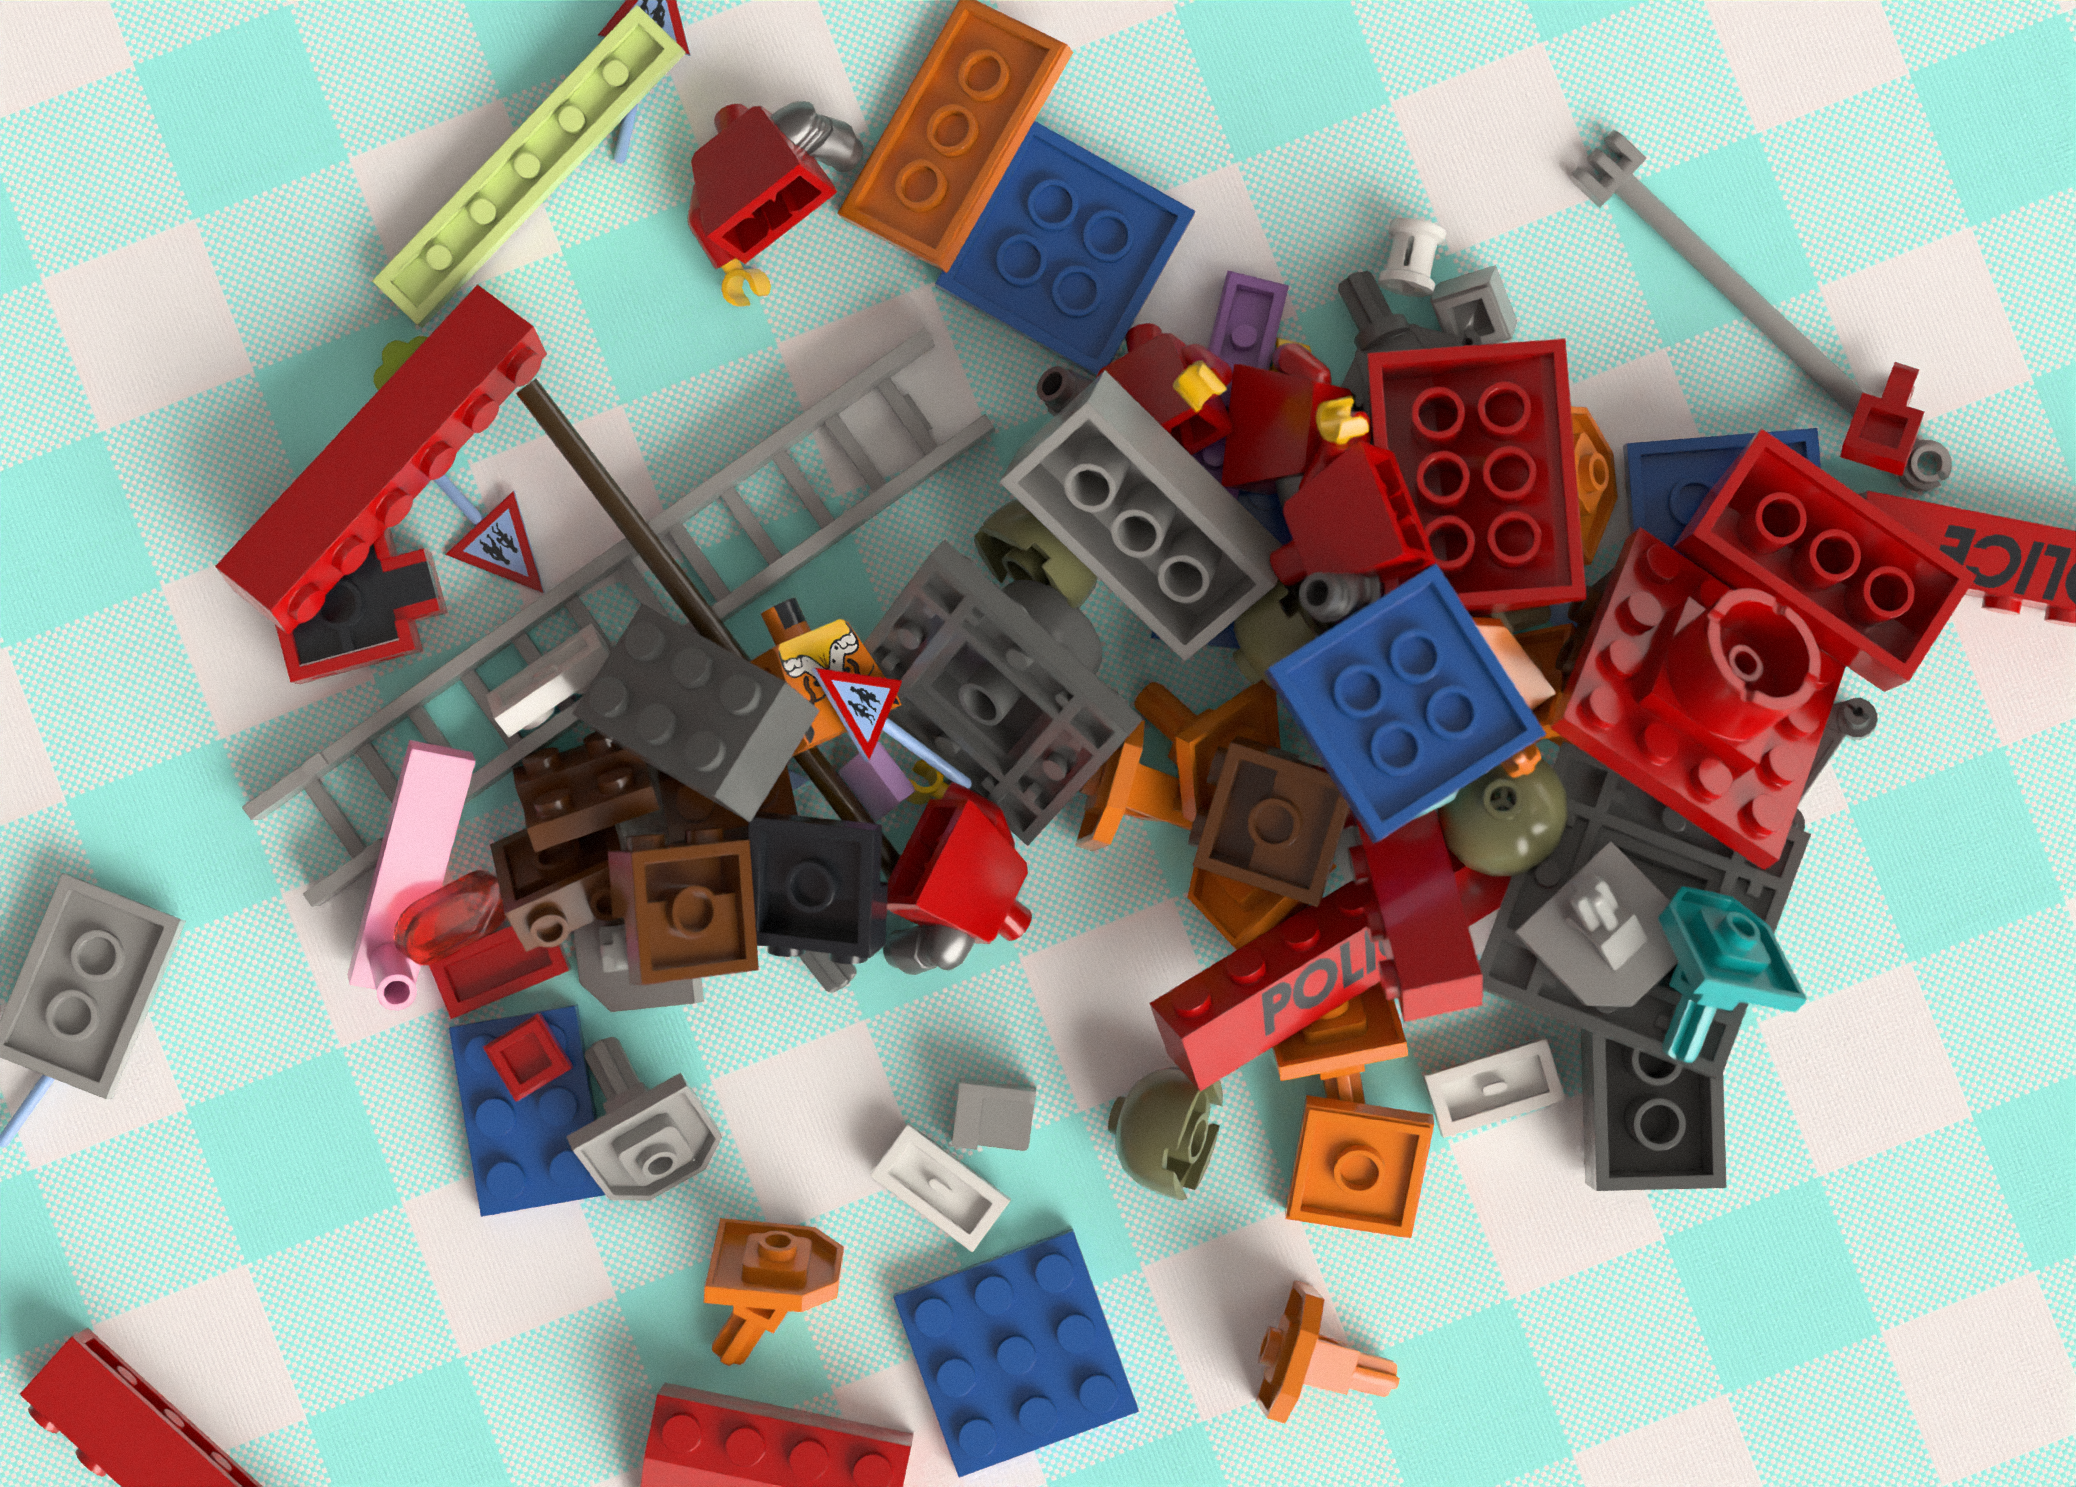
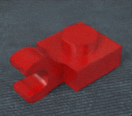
M1894 362L1881 398L1862 392L1843 442L1841 458L1895 475H1903L1925 411L1909 407L1915 389L1914 384L1920 369Z

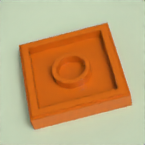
M1306 1095L1285 1206V1219L1412 1238L1434 1128L1433 1114Z

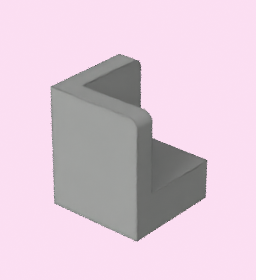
M961 1078L951 1147L977 1150L979 1145L1019 1151L1027 1150L1030 1143L1036 1087Z

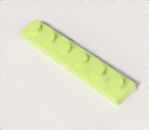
M636 5L372 282L416 325L423 328L686 54L683 48Z

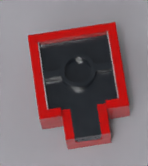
M387 528L369 547V553L363 564L353 573L344 575L325 595V601L321 609L313 618L307 622L299 623L289 635L275 625L290 683L304 684L423 652L416 622L448 613L432 552L423 548L398 555L391 529Z

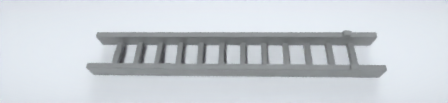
M922 328L647 522L659 539H662L667 534L671 535L717 601L711 608L723 623L995 432L993 424L984 414L938 446L928 432L932 429V426L909 393L903 396L891 380L892 376L935 347L933 339L925 328ZM875 388H878L925 455L887 483L838 415ZM824 424H826L873 491L872 494L835 520L787 453L788 449ZM771 461H774L821 528L783 556L734 488ZM720 497H722L769 564L768 567L732 592L729 591L683 525V523ZM626 538L592 560L324 750L314 754L297 769L242 807L250 820H262L305 790L352 857L350 861L303 893L311 907L323 905L374 869L383 841V837L379 838L367 847L320 778L357 753L391 803H393L398 780L372 742L407 717H410L428 744L452 748L424 708V705L461 680L509 748L472 774L464 802L465 805L512 772L513 768L522 765V760L526 756L545 749L582 723L581 720L572 714L582 697L575 702L572 696H569L557 705L561 711L559 714L525 738L521 736L519 731L508 737L493 717L486 694L491 691L475 669L512 643L528 665L541 658L543 655L527 633L564 607H566L581 630L592 623L606 642L611 653L614 646L579 596L616 570L641 604L672 620L631 560L638 556V553ZM690 621L684 625V627L699 634Z

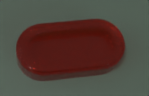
M486 870L472 871L410 904L402 912L394 928L393 938L397 950L418 965H431L495 931L506 918L497 877Z

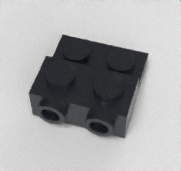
M757 811L751 822H749L748 832L757 945L767 946L769 954L780 957H796L804 955L806 951L829 953V960L835 963L860 964L866 962L868 958H871L886 945L888 882L880 881L882 825Z

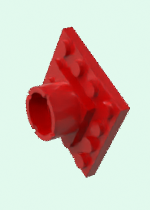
M1639 527L1625 539L1550 729L1765 870L1780 859L1846 666L1817 647L1815 639L1806 623L1788 605H1780L1776 602V597L1761 590L1747 588L1731 589Z

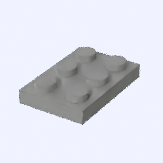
M62 873L0 1019V1058L101 1098L112 1099L186 921Z

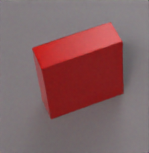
M541 1012L483 1046L515 1102L573 1068L572 1063Z

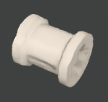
M1395 218L1391 220L1388 231L1393 237L1387 270L1380 272L1377 284L1385 290L1408 297L1432 296L1435 282L1430 279L1436 246L1444 243L1446 231L1442 227L1424 220L1414 218Z

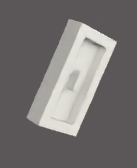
M590 623L486 694L494 719L508 737H511L522 728L530 730L541 725L551 716L556 705L575 692L577 694L586 693L610 655L606 642L593 624Z
M1544 1037L1422 1075L1438 1128L1443 1138L1566 1100L1548 1040Z
M909 1122L870 1173L871 1178L971 1252L975 1250L1011 1201L1010 1197Z

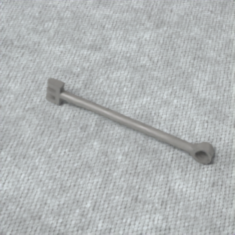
M1612 130L1604 139V142L1620 160L1615 163L1603 151L1595 148L1587 157V161L1603 178L1598 182L1585 169L1577 167L1569 176L1574 185L1599 208L1614 193L1620 197L1850 415L1854 416L1862 392H1865L1633 175L1647 158L1621 133ZM1916 438L1902 476L1898 475V478L1908 489L1916 492H1925L1941 486L1938 480L1949 478L1952 470L1951 456L1941 443ZM1922 453L1931 454L1936 459L1937 474L1927 476L1919 470L1918 459Z

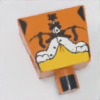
M796 598L786 600L762 612L761 616L775 643V647L756 657L750 663L788 683L820 710L791 756L793 757L848 732L811 670L812 668L885 678V676L849 622L838 619L811 631ZM896 696L891 710L902 705L898 696Z

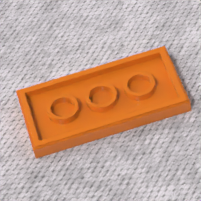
M959 0L837 214L844 221L948 273L1073 54L1068 44L977 0Z

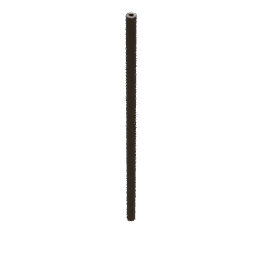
M535 378L520 389L516 395L696 631L704 638L746 661H752L538 379ZM817 746L793 756L841 820L876 824ZM882 832L881 873L888 881L900 858V854Z

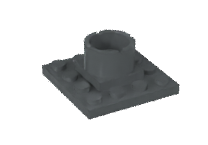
M944 539L929 554L863 645L885 678L902 680L897 693L902 705L891 710L887 718L967 776L972 782L969 789L996 803L1003 810L1010 831L1029 846L1142 722L1143 718L1128 705L1121 694L1109 688L1095 676L1102 662V647L1093 625L1078 607L1072 608L1068 605L1067 597L1054 588L1033 580H1015L1000 590L980 572L977 565L970 558L960 554Z
M1563 741L1553 768L1567 794V824L1559 846L1550 856L1548 855L1542 863L1532 867L1531 870L1511 877L1479 961L1482 972V990L1718 1081L1723 1075L1748 1003L1739 1002L1732 1011L1717 1008L1696 1059L1692 1063L1680 1061L1662 1051L1663 1041L1682 996L1680 992L1669 985L1677 964L1632 1007L1584 1006L1515 935V932L1611 841L1669 901L1682 886L1732 896L1766 922L1775 934L1811 834L1790 827L1780 859L1763 870L1579 747Z

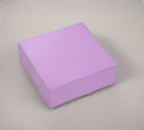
M878 741L868 762L864 761L859 752L838 771L875 822L887 815L915 792L914 786L881 742Z

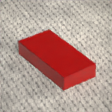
M512 925L427 960L450 1019L572 970L562 943L551 948L538 946L526 952Z

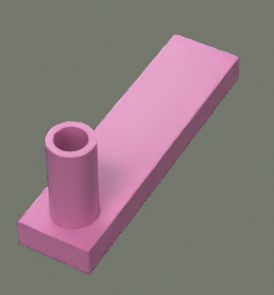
M412 740L408 742L347 974L350 985L376 989L379 1002L389 1010L405 1009L413 1003L416 997V980L475 765L473 752Z

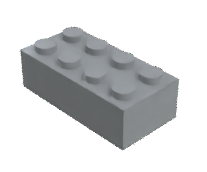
M1106 371L1098 376L1018 449L999 481L1183 661H1187L1275 587L1278 581V577L1271 567L1270 554L1283 545Z

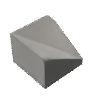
M1496 265L1440 282L1435 286L1430 302L1442 332L1457 335L1460 332L1461 336L1464 337L1463 330H1473L1480 336L1482 345L1496 344L1512 339L1517 320Z

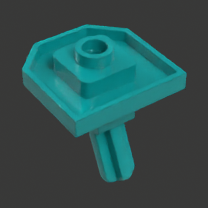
M1682 886L1659 915L1660 925L1678 959V964L1669 985L1682 994L1662 1044V1051L1680 1061L1692 1063L1700 1052L1717 1008L1732 1011L1739 1002L1796 1013L1808 1000L1771 927L1734 897Z

